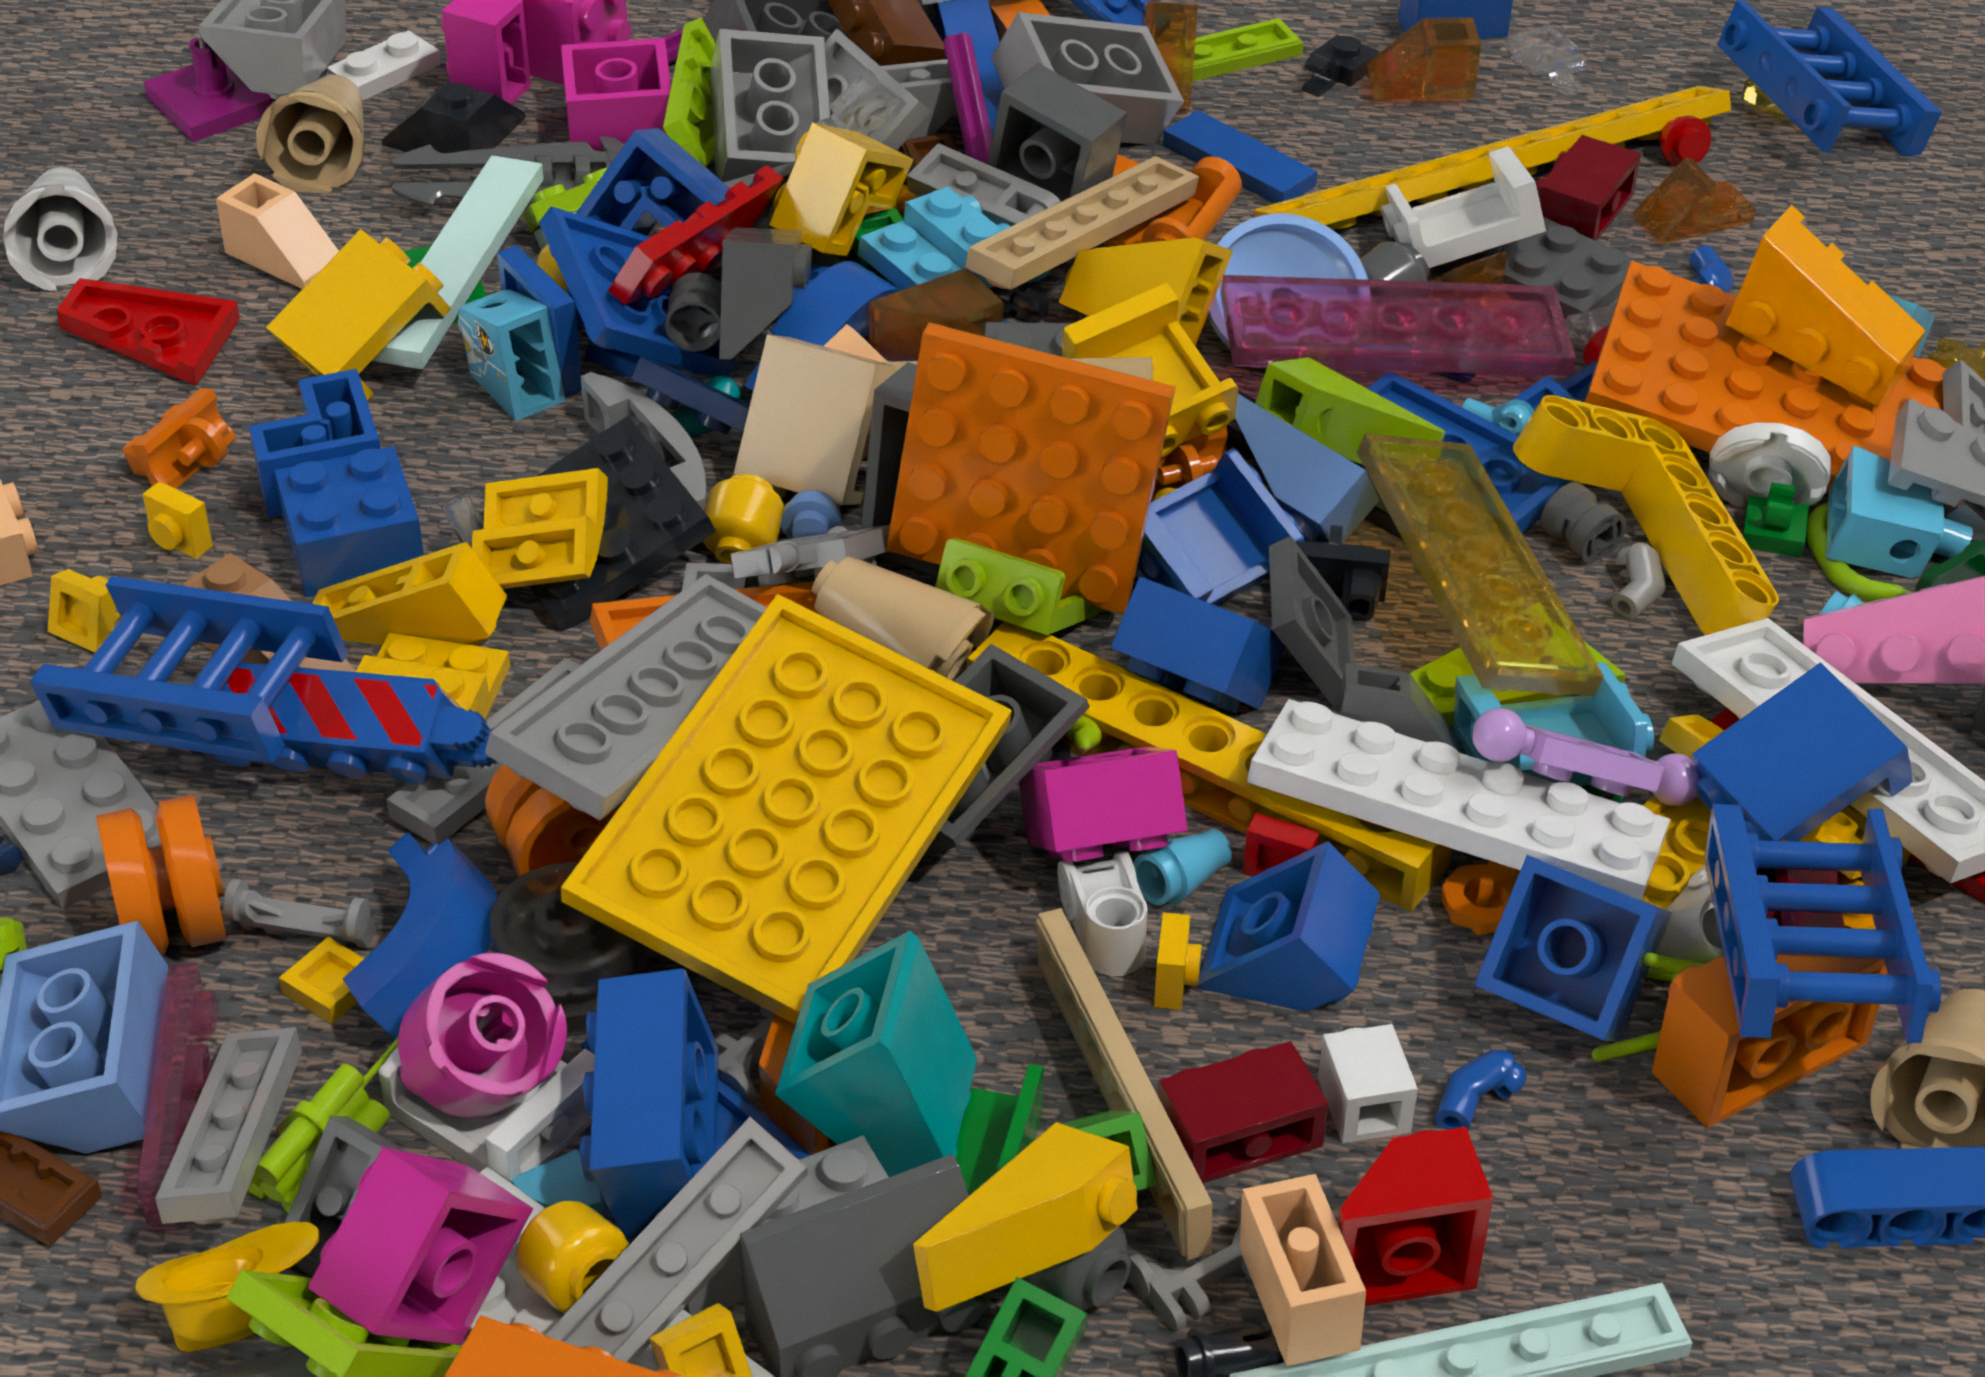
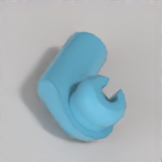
M1467 398L1462 408L1517 436L1520 435L1534 412L1529 403L1519 399L1510 400L1494 407L1475 399Z

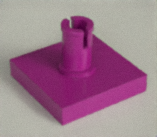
M196 37L189 42V50L193 60L192 65L143 82L146 97L192 142L262 118L268 106L276 100L271 98L269 93L251 91L202 38L203 49H201L199 40Z

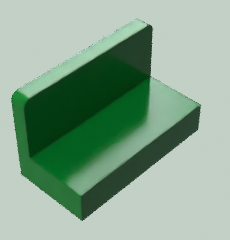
M1028 1065L1019 1096L972 1088L971 1098L962 1119L955 1158L960 1166L969 1196L1035 1140L1042 1118L1044 1066Z

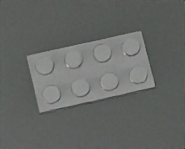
M39 700L0 717V826L13 844L22 851V856L60 909L111 886L96 815L132 808L141 817L148 848L161 845L154 814L157 805L104 736L53 728Z

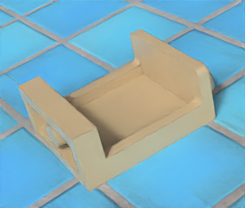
M767 335L734 474L759 476L768 481L774 491L782 498L786 497L787 490L798 493L816 490L829 495L836 503L839 511L841 505L861 504L863 492L854 490L872 418L874 389L895 373L896 366L791 337Z

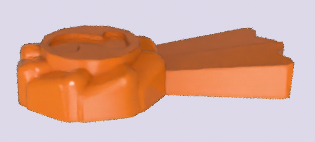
M1489 861L1488 864L1465 865L1456 868L1445 880L1441 901L1447 913H1449L1450 922L1472 929V932L1476 935L1496 932L1520 870L1493 861Z

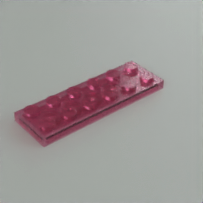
M1223 275L1220 297L1233 366L1264 368L1271 362L1309 357L1330 369L1419 371L1422 373L1456 372L1480 375L1521 374L1541 377L1546 375L1571 376L1576 360L1555 286Z

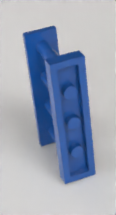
M1737 0L1717 44L1822 152H1831L1842 127L1877 129L1903 156L1922 154L1942 114V111L1834 8L1817 7L1807 30L1773 28L1746 1Z
M112 576L105 585L121 616L114 629L84 668L43 664L30 680V684L53 728L272 764L285 744L269 707L305 657L342 663L347 657L348 651L328 606ZM143 633L166 637L137 676L128 677L112 674ZM196 641L220 645L191 685L166 682ZM250 649L275 653L247 693L238 694L220 691Z
M1712 804L1704 862L1740 1037L1771 1038L1775 1008H1786L1788 1001L1897 1005L1906 1042L1922 1043L1927 1014H1936L1940 1007L1941 979L1938 969L1928 968L1901 874L1903 862L1901 840L1899 838H1891L1883 809H1868L1863 844L1758 840L1756 833H1747L1741 805ZM1788 869L1861 872L1864 885L1768 882L1766 875H1757V870ZM1768 911L1871 914L1876 929L1778 926L1776 919L1766 918ZM1778 955L1884 959L1888 974L1789 971L1787 964L1776 963Z

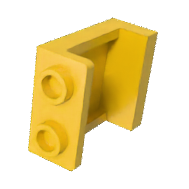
M360 229L266 328L296 359L317 376L357 369L359 374L425 304L442 317L451 308L438 294L444 285L429 269L420 262L413 268L409 267L410 258L389 238L385 237L378 243ZM361 380L368 401L374 392Z
M1167 282L1064 327L1062 357L1068 359L1152 357L1154 367L1153 381L1176 386L1161 457L1171 453L1181 443L1201 434L1211 435L1226 427L1230 421L1235 419L1238 386L1233 379L1228 378L1221 382L1218 380L1177 321L1179 299Z

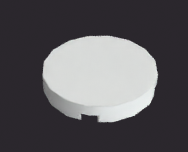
M1752 423L1735 427L1717 439L1709 458V482L1720 497L1734 506L1743 508L1749 496L1768 499L1771 482L1795 486L1792 503L1809 505L1810 507L1820 501L1825 494L1831 474L1830 455L1821 441L1804 430L1781 423Z

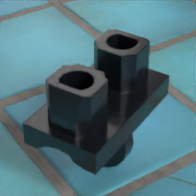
M1337 525L1330 526L1329 542L1295 541L1335 595L1342 598V604L1351 614L1352 619L1371 620L1378 602H1385L1391 550L1365 548L1362 545L1341 544L1343 526Z

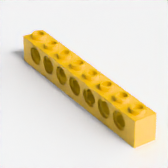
M1004 621L967 657L968 668L990 644H993L1086 698L1090 707L1083 715L1098 725L1102 733L1100 743L1087 752H1079L1072 743L1073 738L1063 735L1055 744L1080 756L1143 746L1177 750L1185 806L1245 834L1255 813L1319 832L1318 846L1328 841L1380 893V898L1409 912L1415 909L1450 865L1452 848L1247 783L1251 760L1265 739L1266 733L1050 634L1045 635Z

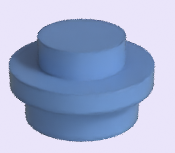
M807 490L796 494L785 505L782 512L781 527L789 539L827 533L833 527L841 526L842 517L836 503L829 495L816 490Z

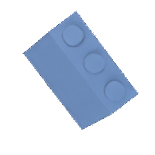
M138 920L6 955L0 987V1131L85 1154L155 1136L174 974Z

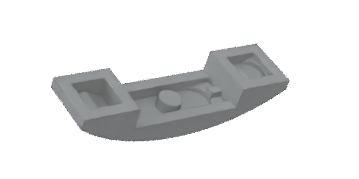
M592 372L582 375L581 386L584 418L592 428L600 434L628 416L700 507L705 510L707 489L702 459L695 444L679 422L654 400L624 383Z

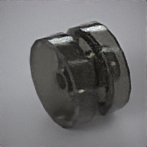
M579 861L548 864L522 874L501 891L490 912L493 953L506 954L521 959L532 965L548 981L545 988L550 993L556 1006L561 1003L566 1017L567 1037L587 1035V1013L589 1010L597 1009L599 979L649 973L647 948L645 945L561 902V886L578 865Z

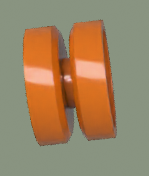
M503 764L493 775L485 796L487 819L498 840L507 850L508 859L519 880L533 896L554 904L563 903L561 902V886L623 804V802L620 803L601 820H598L588 813L574 808L569 802L531 780L515 774Z
M194 794L159 801L154 814L161 845L150 848L147 846L141 817L132 808L96 815L120 925L138 920L159 953L164 955L169 945L162 911L176 908L183 940L192 948L227 940L218 899L224 896L217 860L211 835L204 836Z

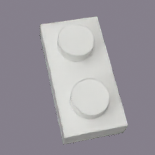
M408 30L403 33H396L390 36L388 40L364 51L354 52L348 55L346 59L328 66L326 69L327 75H341L353 81L359 88L362 99L365 100L440 65L441 61L440 52L437 48Z

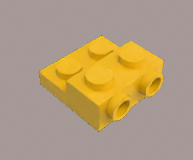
M389 632L377 656L364 655L356 672L434 679L461 708H464L466 711H469V709L473 712L477 711L486 719L510 668L509 651Z

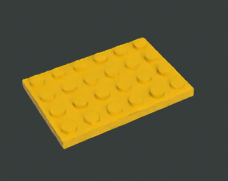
M777 594L561 886V902L796 1025L808 984L855 959L1009 727L1012 710Z

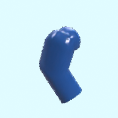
M1706 245L1697 248L1691 254L1689 262L1699 276L1690 281L1714 285L1725 293H1729L1734 284L1730 269L1711 246Z
M1490 1050L1453 1071L1449 1076L1435 1115L1437 1126L1443 1129L1466 1127L1469 1130L1480 1097L1491 1089L1495 1095L1504 1099L1511 1098L1512 1093L1518 1094L1527 1079L1525 1068L1513 1061L1514 1056L1512 1053L1505 1050Z

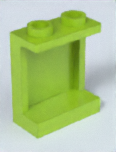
M959 538L949 539L945 544L935 587L982 604L985 608L995 613L994 618L1049 635L1094 617L1101 609L1087 605L1088 599L1081 595L1075 594L1065 599L1061 598L1065 582V574L1062 571Z

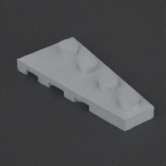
M1909 398L1896 414L1888 485L1907 491L1913 483L1931 488L1933 500L1955 507L1961 499L1983 506L1985 511V434H1979L1955 422L1941 409L1926 407Z

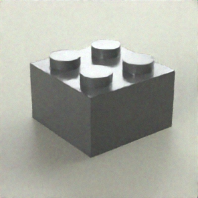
M1037 63L1001 93L987 164L1050 191L1062 202L1113 177L1128 112Z

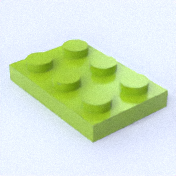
M241 1270L226 1298L252 1316L248 1326L256 1334L281 1346L291 1347L293 1345L308 1355L309 1359L306 1367L317 1377H444L462 1345L374 1335L307 1288L312 1280L310 1277Z

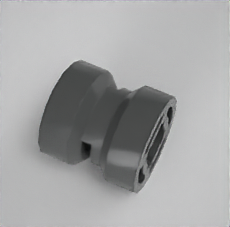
M699 272L686 274L677 279L671 288L665 329L670 340L684 350H706L714 346L720 339L722 285L712 276Z
M1571 482L1553 494L1542 512L1540 522L1542 529L1559 542L1568 541L1571 552L1587 564H1591L1611 554L1621 542L1627 525L1626 519L1622 514L1608 504L1598 505L1596 495L1579 482Z

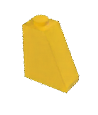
M1196 237L1079 250L1074 264L1066 274L1065 287L1059 303L1091 316L1167 282L1179 299L1177 321L1196 346L1233 251Z

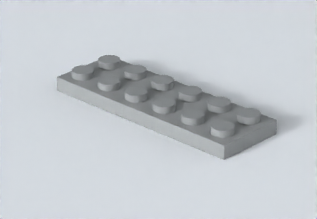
M707 574L703 575L493 729L489 734L485 754L510 768L515 774L531 780L569 802L574 808L601 820L629 796L767 607Z

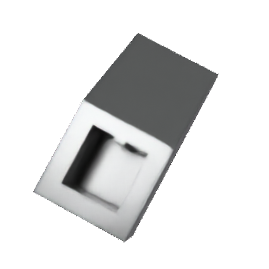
M1345 663L1336 714L1360 722L1382 723L1392 728L1395 733L1424 742L1446 743L1454 747L1459 753H1462L1461 740L1410 673Z

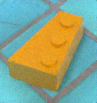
M1791 205L1763 235L1725 325L1879 407L1905 375L1926 330L1873 280L1866 284L1841 261L1845 254L1833 243L1826 247L1801 223L1805 217Z

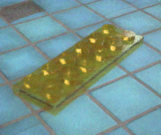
M1365 433L1357 454L1482 688H1490L1496 691L1543 692L1557 696L1564 694L1595 696L1604 679V675L1470 444Z

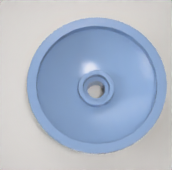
M1268 214L1239 224L1218 242L1217 245L1228 248L1233 253L1207 317L1216 334L1234 353L1246 361L1267 369L1268 363L1306 357L1325 366L1341 357L1354 344L1367 319L1370 305V289L1365 269L1359 257L1339 234L1324 224L1303 216ZM1270 304H1281L1287 313L1277 314L1273 312Z

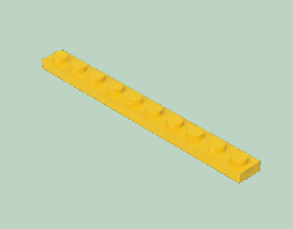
M1695 86L1253 209L1254 217L1268 214H1293L1313 219L1330 229L1349 227L1357 223L1356 216L1371 213L1374 216H1382L1381 206L1389 204L1385 190L1386 186L1396 183L1407 202L1416 200L1419 203H1430L1448 197V190L1459 187L1463 190H1471L1493 183L1494 176L1488 152L1509 146L1529 174L1533 175L1538 172L1537 165L1548 162L1554 165L1558 155L1562 151L1568 152L1581 135L1625 148V141L1636 137L1638 140L1659 139L1663 127L1676 117L1691 115L1700 118L1709 125L1711 123V116L1731 111L1729 90Z

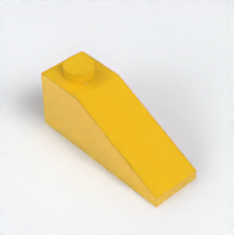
M464 542L319 589L312 603L329 607L344 641L383 645L390 632L476 645L486 640L494 632L496 621L505 603L507 594L470 545Z
M1057 1122L1054 1123L913 1243L924 1308L938 1312L1015 1281L1016 1277L1021 1279L1093 1250L1117 1227L1126 1222L1138 1209L1137 1189L1133 1178L1129 1146Z

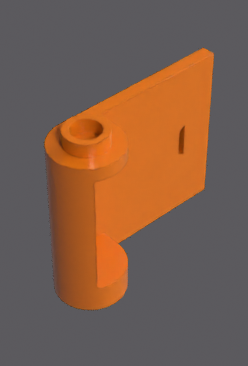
M1117 155L1113 176L1140 163ZM1205 157L1199 160L1190 171L1199 176L1195 196L1120 233L1102 244L1112 247L1194 237L1206 240L1241 192L1242 181L1238 171L1228 161L1219 157Z

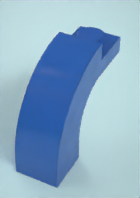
M845 261L831 266L814 278L806 286V289L802 290L794 298L792 304L784 310L769 332L772 335L791 337L824 346L847 324L860 336L866 337L879 345L884 341L911 299L903 291L858 263ZM760 362L744 385L751 392L754 390Z
M407 832L387 850L407 875L410 882V895L406 908L395 927L381 944L343 978V981L360 1006L395 1040L399 1036L400 1025L405 1012L415 998L448 968L468 960L472 956L487 953L495 933L499 909L495 888L491 881L449 838L440 845L434 842L425 850Z

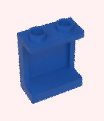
M1231 449L1221 456L1215 468L1209 473L1151 502L1135 575L1138 579L1139 576L1218 606L1270 578V545L1289 536L1294 541L1304 542V537L1300 533L1293 517L1286 511H1283L1263 485L1258 472L1245 462L1236 449Z
M1821 662L1692 753L1695 766L1702 776V779L1697 781L1694 786L1705 806L1711 811L1712 804L1741 805L1747 833H1756L1758 840L1779 841L1784 839L1798 842L1877 784H1880L1893 797L1914 782L1908 747Z

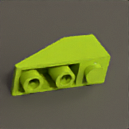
M1309 357L1268 363L1255 402L1256 405L1346 459L1419 485H1427L1446 433L1445 430Z

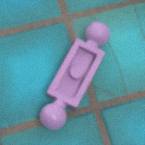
M1494 708L1484 712L1477 719L1473 727L1472 737L1476 749L1482 756L1492 761L1503 762L1516 757L1518 754L1526 755L1534 760L1532 771L1544 776L1570 782L1574 771L1593 776L1590 785L1598 789L1629 797L1633 786L1651 791L1656 799L1669 806L1688 804L1698 795L1694 784L1702 779V776L1696 768L1694 760L1683 754H1668L1657 761H1653L1635 752L1524 724L1516 713L1505 708Z

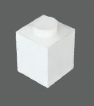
M1393 1024L1369 1028H1350L1342 1032L1323 1034L1318 1079L1324 1096L1328 1101V1107L1341 1142L1348 1143L1411 1133L1418 1088Z

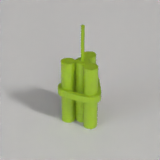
M398 1037L364 1077L353 1066L345 1063L341 1064L309 1101H300L277 1126L278 1138L260 1157L248 1192L261 1199L267 1195L272 1200L281 1202L285 1211L289 1213L330 1116H348L375 1133L382 1129L391 1118V1115L380 1102L369 1099L367 1092L363 1088L379 1071L389 1055L398 1048Z

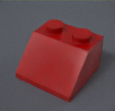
M1466 1127L1440 1131L1422 1130L1411 1135L1393 1137L1340 1207L1338 1227L1366 1289L1365 1306L1477 1289L1493 1195Z

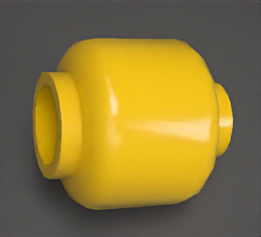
M737 474L729 479L718 482L709 491L704 510L716 529V532L702 540L705 547L714 553L720 562L732 564V553L776 542L784 509L780 496L774 491L768 481L752 474Z
M561 1201L543 1209L529 1222L521 1234L516 1251L517 1271L527 1287L553 1308L565 1314L624 1252L629 1243L619 1228L591 1207L579 1201Z

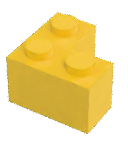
M812 122L809 131L801 137L795 150L796 162L789 179L780 187L775 196L773 204L775 212L769 225L778 230L802 231L801 242L812 245V248L822 253L847 256L868 206L886 209L893 208L914 159L860 132Z

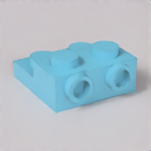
M945 187L907 201L905 203L903 221L860 236L858 255L928 313L994 287L986 281L985 277L965 268L968 247L1011 226L1006 223L996 225L982 214L981 206L973 196L965 195L961 197L950 187Z

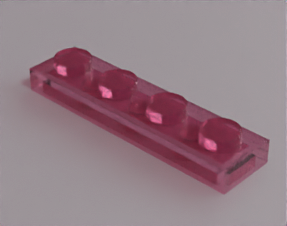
M198 963L169 964L137 1183V1190L148 1231L179 1228V1222L162 1224L155 1198L198 1101L195 1100L196 1089L204 1087L211 1071L209 1048L207 1044L202 1043L204 1034L216 1032L217 1001L214 991L203 990Z

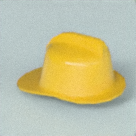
M296 1221L268 1226L210 1250L168 1260L148 1269L137 1279L135 1291L142 1299L161 1304L167 1322L172 1329L175 1343L181 1351L193 1352L249 1337L255 1333L248 1326L252 1316L226 1299L241 1270L280 1274L281 1271L293 1266L311 1252L319 1242V1229L310 1222Z

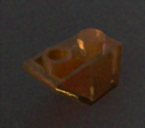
M1473 18L1421 19L1368 62L1366 74L1373 100L1474 98L1481 43Z
M963 268L870 301L869 344L876 351L882 346L878 350L880 355L886 356L889 353L897 352L893 347L895 346L904 359L918 361L922 334L929 322L985 337L986 322H1003V301L969 269Z

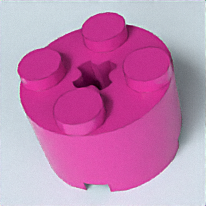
M483 953L472 956L470 959L448 968L415 998L402 1019L398 1036V1049L402 1064L400 1075L403 1084L410 1092L420 1095L435 1108L457 1117H492L499 1115L539 1085L556 1068L563 1055L567 1038L566 1017L561 1003L556 1006L550 993L545 988L548 981L536 968L527 962L500 953Z

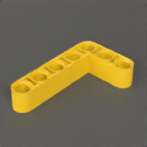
M1547 395L1541 399L1512 447L1514 454L1524 465L1544 475L1620 491L1653 549L1658 552L1664 568L1704 635L1764 620L1769 617L1778 604V594L1691 450L1677 431L1649 417L1554 395Z

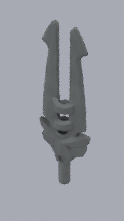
M599 136L603 151H595L586 141L519 145L454 153H439L431 145H426L393 158L392 167L395 169L483 168L491 155L542 163L544 179L535 193L559 184H563L566 191L584 184L583 177L591 173V168L592 172L609 167L625 144L615 137ZM709 163L705 168L716 176L715 163ZM552 168H554L555 180L553 179V169H552ZM572 168H575L574 180H571ZM474 182L394 183L392 185V192L408 200L432 207L440 198L463 199ZM533 197L529 201L528 205L535 203Z

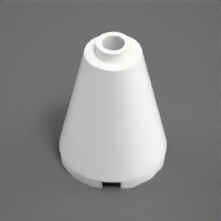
M58 167L43 173L10 208L3 226V242L10 265L24 280L44 290L57 291L56 286L74 284L79 278L90 280L102 278L116 258L118 232L110 211L86 179L73 169Z

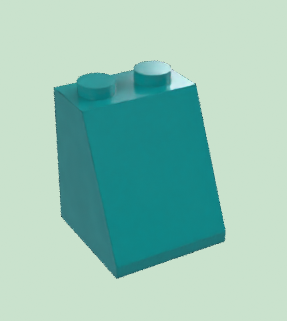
M908 931L808 984L775 1093L776 1096L837 1145L864 1136L888 1177L953 1154L956 1158V1144L964 1111L971 1098L970 1087L977 1062V1056L921 940L916 935Z

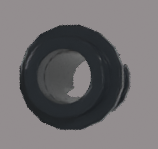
M1260 1321L1254 1325L1207 1334L1202 1328H1191L1187 1333V1337L1177 1339L1175 1342V1361L1179 1376L1229 1377L1232 1373L1278 1364V1347L1275 1336L1268 1337L1267 1339L1263 1338V1336L1271 1335L1272 1328L1267 1321Z

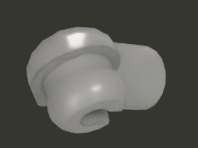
M1640 542L1622 548L1616 558V565L1626 564V569H1623L1620 575L1630 579L1631 582L1612 598L1611 605L1615 612L1630 620H1634L1664 593L1666 588L1658 552L1650 545Z

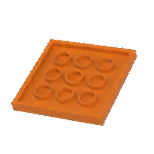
M929 322L922 334L886 551L941 565L946 542L949 539L959 538L1062 571L1065 574V582L1061 598L1065 599L1075 594L1081 595L1088 599L1087 605L1124 614L1131 596L1176 386Z

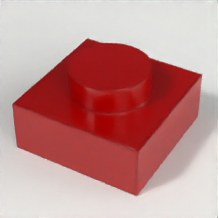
M1255 813L1246 831L1243 874L1253 877L1317 847L1319 832Z

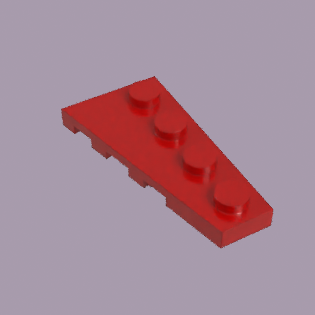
M766 165L756 171L752 179L753 182L749 187L742 181L730 187L724 196L726 200L722 201L717 207L708 201L698 207L684 224L677 220L635 247L608 291L624 305H627L647 296L650 299L656 297L664 289L673 286L677 279L686 274L699 272L709 275L715 268L722 266L723 240L734 227L752 228L784 178L770 166Z

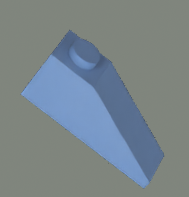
M1238 394L1235 419L1276 500L1283 511H1286L1293 517L1300 533L1304 537V542L1305 540L1329 542L1330 526L1337 525L1343 526L1341 542L1343 544L1380 500L1366 470Z

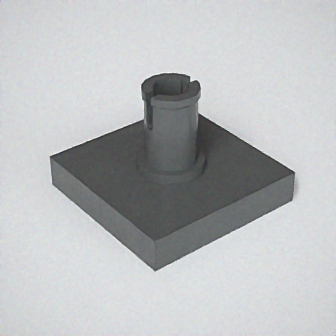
M1289 536L1269 546L1272 621L1263 626L1274 631L1286 646L1282 657L1291 653L1331 705L1337 707L1345 663L1355 664L1352 616L1293 538Z

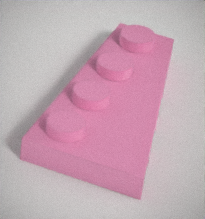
M1985 575L1951 584L1929 587L1918 592L1889 599H1879L1804 617L1803 645L1854 683L1985 684Z

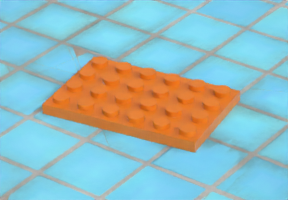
M1631 260L1585 399V403L1653 418L1677 431L1687 445L1707 452H1711L1720 436L1735 427L1752 423H1781L1804 430L1821 441L1830 455L1831 474L1825 492L1828 493L1853 445L1891 461L1896 414L1909 398L1926 407H1935L1944 411L1943 371L1948 368L1942 367L1939 363L1930 359L1913 357L1905 375L1878 407L1725 325L1737 296L1725 293L1714 285L1699 284L1670 274L1661 267L1646 266Z

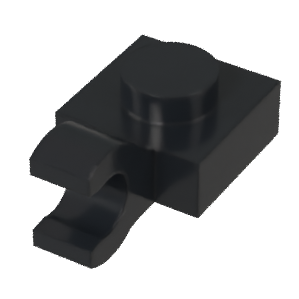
M1334 36L1310 53V57L1305 62V68L1314 73L1311 79L1302 85V91L1320 97L1338 82L1352 87L1378 66L1380 51L1361 44L1358 39L1351 36Z

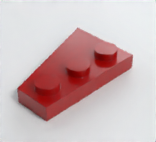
M83 278L78 279L56 310L60 329L196 386L240 320L238 304L235 300Z

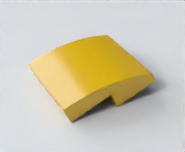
M599 468L485 483L484 529L472 531V549L502 589L590 578L596 563L603 533L608 477Z

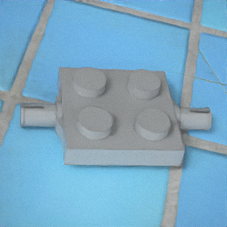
M851 524L847 527L836 526L825 534L783 539L732 553L731 560L734 578L758 576L760 587L796 581L798 577L815 575L816 579L822 568L829 561L834 560L839 564L847 556L877 566L875 555L888 552L886 548L890 525L862 529L860 524Z

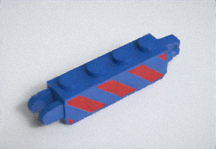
M241 662L220 691L238 694L247 693L267 664ZM298 667L269 707L285 744L272 764L284 770L306 772L309 766L326 767L337 774L351 778H363L366 772L386 773L390 777L402 782L420 784L424 782L425 777L451 780L455 766L476 768L479 765L481 768L484 766L490 768L492 764H497L496 760L485 754L489 734L494 728L490 729L486 724L487 721L477 711L473 712L471 709L466 711L464 708H461L434 679ZM212 754L217 760L238 767L250 766L252 761Z

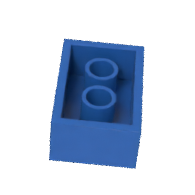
M685 968L599 979L597 1009L589 1010L587 1013V1038L590 1049L595 1054L594 1071L586 1072L583 1080L584 1100L587 1112L592 1117L591 1135L583 1136L581 1139V1165L585 1179L587 1181H595L600 1190L601 1206L607 1220L615 1219L629 1244L639 1236L654 1220L656 1214L660 1213L717 1152L719 1049Z

